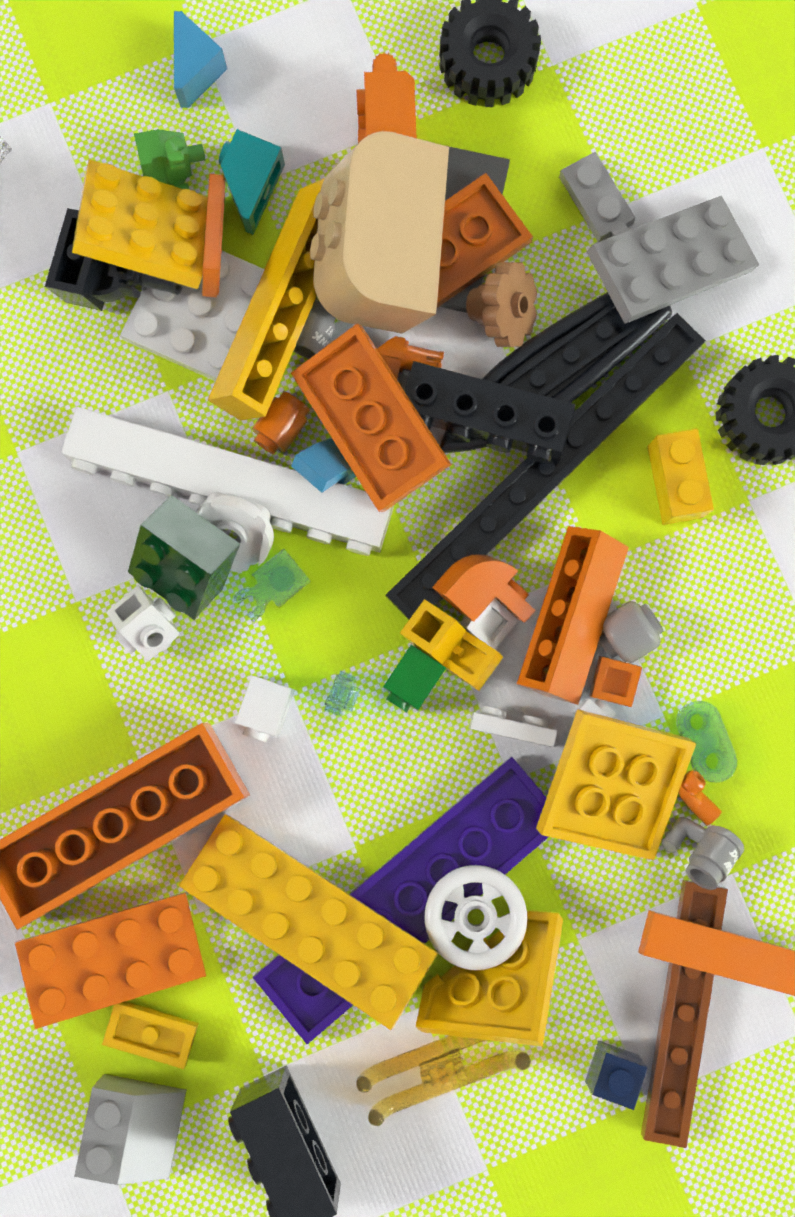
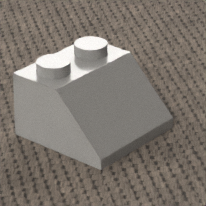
M103 1074L92 1087L74 1177L114 1185L168 1179L171 1173L187 1090Z

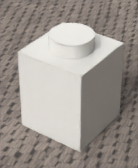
M252 675L235 722L245 727L243 735L267 742L269 735L279 737L295 690Z

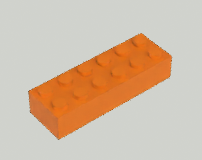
M201 723L0 839V900L17 930L41 918L250 796L211 724Z

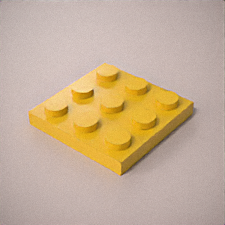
M89 159L85 171L72 253L198 289L203 274L208 197L190 189H181L159 182L149 176L137 175L119 169L114 165Z
M577 709L536 829L544 836L654 860L696 743L683 736Z

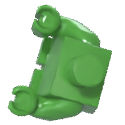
M157 129L134 133L143 176L152 177L159 182L181 189H189V185L185 181L192 176L190 163L206 160L203 145L187 146L184 133Z

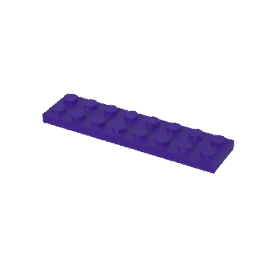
M510 756L355 888L350 895L425 944L429 940L425 927V907L428 897L437 882L449 872L469 865L487 866L503 874L508 873L548 838V836L541 835L536 829L547 797L515 759ZM467 883L463 885L465 898L472 895L481 896L483 894L482 883ZM445 901L442 909V919L452 921L458 904ZM279 954L253 976L256 983L306 1044H309L353 1006V1004Z

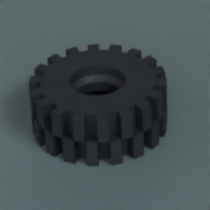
M462 0L460 11L453 7L449 12V19L444 21L440 36L439 66L441 73L445 72L444 82L448 88L455 84L454 95L461 99L466 93L469 95V104L476 106L478 99L485 100V107H493L494 99L500 98L501 105L510 103L511 93L518 98L524 93L525 85L530 86L534 72H536L541 35H538L539 25L537 20L530 21L531 11L525 5L520 11L517 9L519 0H509L508 3L502 0H476L475 3H471L470 0ZM493 42L504 49L505 55L502 60L496 63H485L478 60L474 56L473 51L475 46L480 43Z
M770 355L764 362L762 358L753 360L748 366L745 365L723 388L724 392L719 396L717 405H721V407L716 412V421H722L723 424L718 429L721 438L728 435L731 441L726 446L731 451H734L736 448L743 451L739 457L745 461L754 457L757 458L755 464L765 465L772 461L773 465L795 457L794 358L787 357L783 362H779V355ZM773 397L783 405L785 419L781 425L768 427L758 420L755 414V407L760 399Z

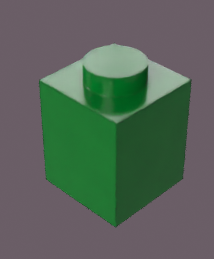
M410 645L383 686L384 689L390 692L386 700L406 713L410 707L418 711L446 667L413 645Z

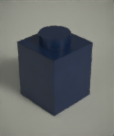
M598 1041L585 1082L592 1095L634 1110L648 1067L638 1054Z

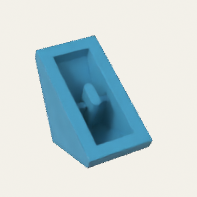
M174 11V90L180 107L189 108L227 70V65L222 48L182 11Z

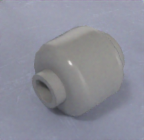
M630 601L607 615L603 624L604 635L600 636L599 641L611 659L619 655L623 661L633 663L660 646L659 634L664 632L646 603L640 606L638 603Z

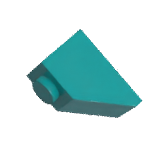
M237 129L232 141L224 143L219 156V164L221 165L224 178H226L225 181L245 231L254 235L285 166L282 147Z

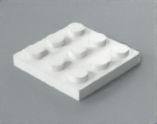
M222 251L220 286L217 297L202 296L203 274L198 289L176 283V285L183 287L179 295L152 288H147L145 291L142 290L120 336L130 344L216 381L264 269Z

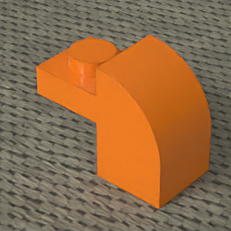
M470 555L458 560L432 587L460 614L475 622L494 598L518 620L524 623L536 611L525 601L529 594L512 580L518 570L505 562L487 555Z

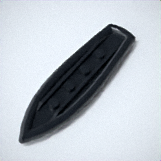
M606 292L525 342L521 347H518L501 360L482 379L572 403L672 315L671 306L625 324L610 295ZM446 430L439 445L444 453H454L487 447V441L472 437L470 442L459 441L447 436Z

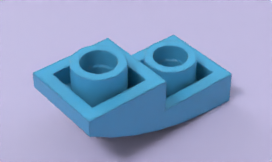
M333 439L318 442L296 454L291 465L292 468L321 493L337 482L345 485L356 477Z

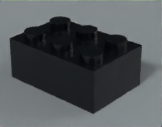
M287 1065L241 1087L230 1110L231 1116L228 1118V1123L236 1142H244L250 1158L247 1159V1165L252 1179L257 1185L263 1184L269 1197L266 1200L269 1216L333 1217L337 1215L341 1182Z

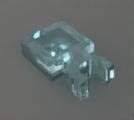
M283 548L252 574L258 584L251 588L241 589L232 597L238 604L248 597L256 599V608L247 614L255 622L263 615L267 604L271 600L280 608L311 581Z
M340 671L339 675H336L332 690L324 705L326 706L324 710L342 717L344 710L352 712L361 691L360 688L355 687L357 678Z

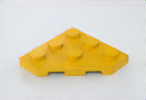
M527 911V928L523 941L517 951L502 964L485 970H468L454 966L443 976L440 977L437 974L424 984L415 1027L424 1033L543 1047L563 919L559 913ZM499 930L488 940L486 937L483 938V941L492 949L505 936Z

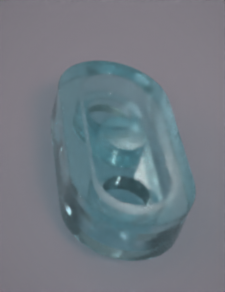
M693 701L685 704L677 714L676 725L680 736L689 738L696 743L690 760L693 770L699 772L705 781L717 783L729 779L736 770L737 757L719 711L715 706L706 701ZM695 714L700 715L703 719V726L699 730H695L690 723L691 717ZM711 753L718 757V765L714 769H710L706 764V758Z

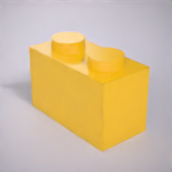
M698 429L657 435L647 447L662 525L704 518L714 510Z

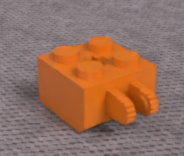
M385 52L383 54L379 53L373 59L372 72H364L365 89H356L359 128L358 143L368 135L382 131L417 138L414 78L407 71H397V63L393 55L385 54Z

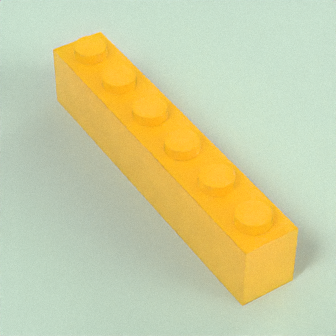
M325 178L299 189L208 397L209 402L240 421L266 416L317 294L313 280L315 260H312L310 257V248L318 228V219L314 218V204L318 193L321 192Z

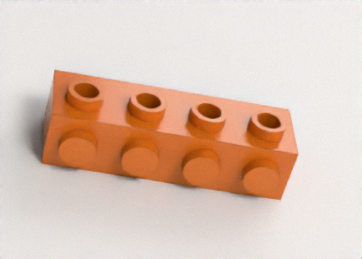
M568 526L517 681L518 685L547 697L576 705L579 704L603 630V624L629 549L628 546L601 530Z

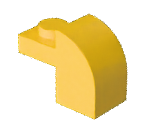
M425 599L400 632L413 646L446 667L445 670L449 673L456 675L478 691H480L503 659V656L498 651L467 632L456 619Z

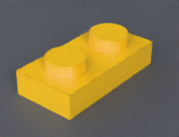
M125 1001L113 1006L102 1045L184 1069L189 1059L199 1023Z

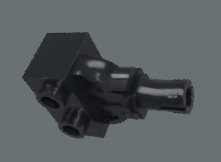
M67 208L44 286L64 302L102 311L105 302H113L124 296L139 298L141 295L139 290L145 291L147 288L171 292L175 295L181 293L183 287L176 285L174 282L72 253L79 210Z

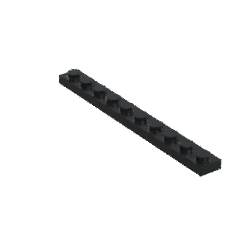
M676 313L574 412L561 461L551 459V462L547 464L526 458L410 570L385 597L408 620H410L424 599L435 606L443 597L432 587L455 562L470 555H488L671 377L706 340Z

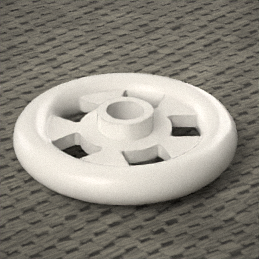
M469 865L449 872L434 886L425 907V927L431 944L445 960L463 969L485 970L502 964L517 951L526 933L527 909L520 890L509 877L491 867ZM467 883H482L483 895H472L465 898L463 885ZM503 896L508 904L510 913L497 917L496 909L491 900ZM445 901L458 904L454 915L455 921L453 922L442 919V909ZM473 909H479L484 914V920L478 925L471 924L467 919L468 913ZM496 927L505 937L497 946L490 949L483 941V938L489 936ZM457 931L465 937L473 939L468 951L458 948L451 942Z

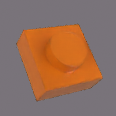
M599 656L589 696L632 707L642 667Z

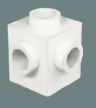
M139 585L106 611L118 631L115 637L130 654L137 650L147 661H150L159 652L166 650L172 641L180 635L171 621L176 617L173 610L161 597L154 602Z

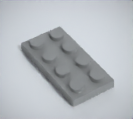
M722 195L594 243L587 251L592 264L625 324L746 275L759 266L755 255Z

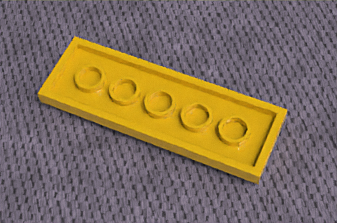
M224 814L179 884V887L389 1030H392L439 954L228 814Z

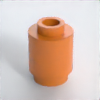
M283 391L279 398H273L266 416L260 417L252 427L253 432L257 434L254 442L273 455L277 450L285 453L307 423L305 417L310 409L298 398Z

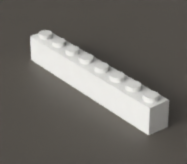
M77 406L61 454L72 462L71 468L77 471L95 475L97 470L111 473V480L134 487L136 481L151 485L149 491L168 498L171 495L174 496V493L189 496L188 502L198 507L206 501L211 493L215 492L243 498L253 504H260L269 511L271 515L269 522L273 529L291 533L292 527L308 532L306 537L311 540L330 544L331 539L347 543V550L369 556L371 550L381 552L394 506H392L385 512H378L366 491L336 483L321 493L295 470Z

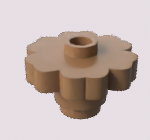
M500 262L496 265L495 273L487 275L485 284H481L478 288H473L469 292L466 301L469 318L485 326L487 337H493L497 347H521L525 335H531L537 316L534 306L537 298V289L534 284L533 275L525 273V266L522 262Z

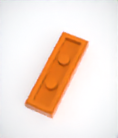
M209 174L202 296L217 297L220 286L226 178H224V175Z

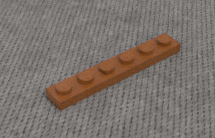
M682 880L676 918L722 930L728 889L717 886L714 890H708L698 886L693 881ZM670 962L641 1136L646 1141L687 1148L714 974Z

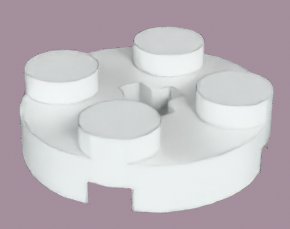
M219 492L211 493L206 501L197 508L196 512L227 535H229V532L224 529L233 530L238 534L234 540L239 542L240 546L230 571H247L250 565L258 563L259 566L267 558L274 541L273 528L269 522L271 519L269 511L260 504H253L237 496L224 495Z

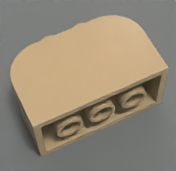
M376 132L361 140L327 174L323 181L321 192L318 193L314 204V218L318 219L317 234L314 235L311 243L310 257L312 260H315L313 279L315 292L322 306L333 317L350 324L358 323L361 326L402 334L436 315L449 155L448 146L394 132Z

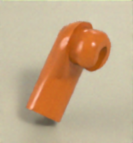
M691 770L685 774L678 794L686 806L708 826L720 816L722 811L702 792L706 785L703 776L699 772Z

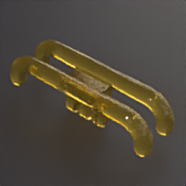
M447 1036L365 1069L358 1076L356 1087L360 1092L367 1093L376 1083L420 1066L421 1084L390 1095L372 1106L368 1113V1121L373 1126H380L388 1116L508 1069L526 1070L530 1067L531 1058L522 1050H511L465 1067L460 1050L486 1040Z

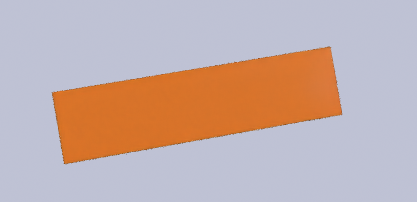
M651 910L648 911L638 953L795 996V950Z

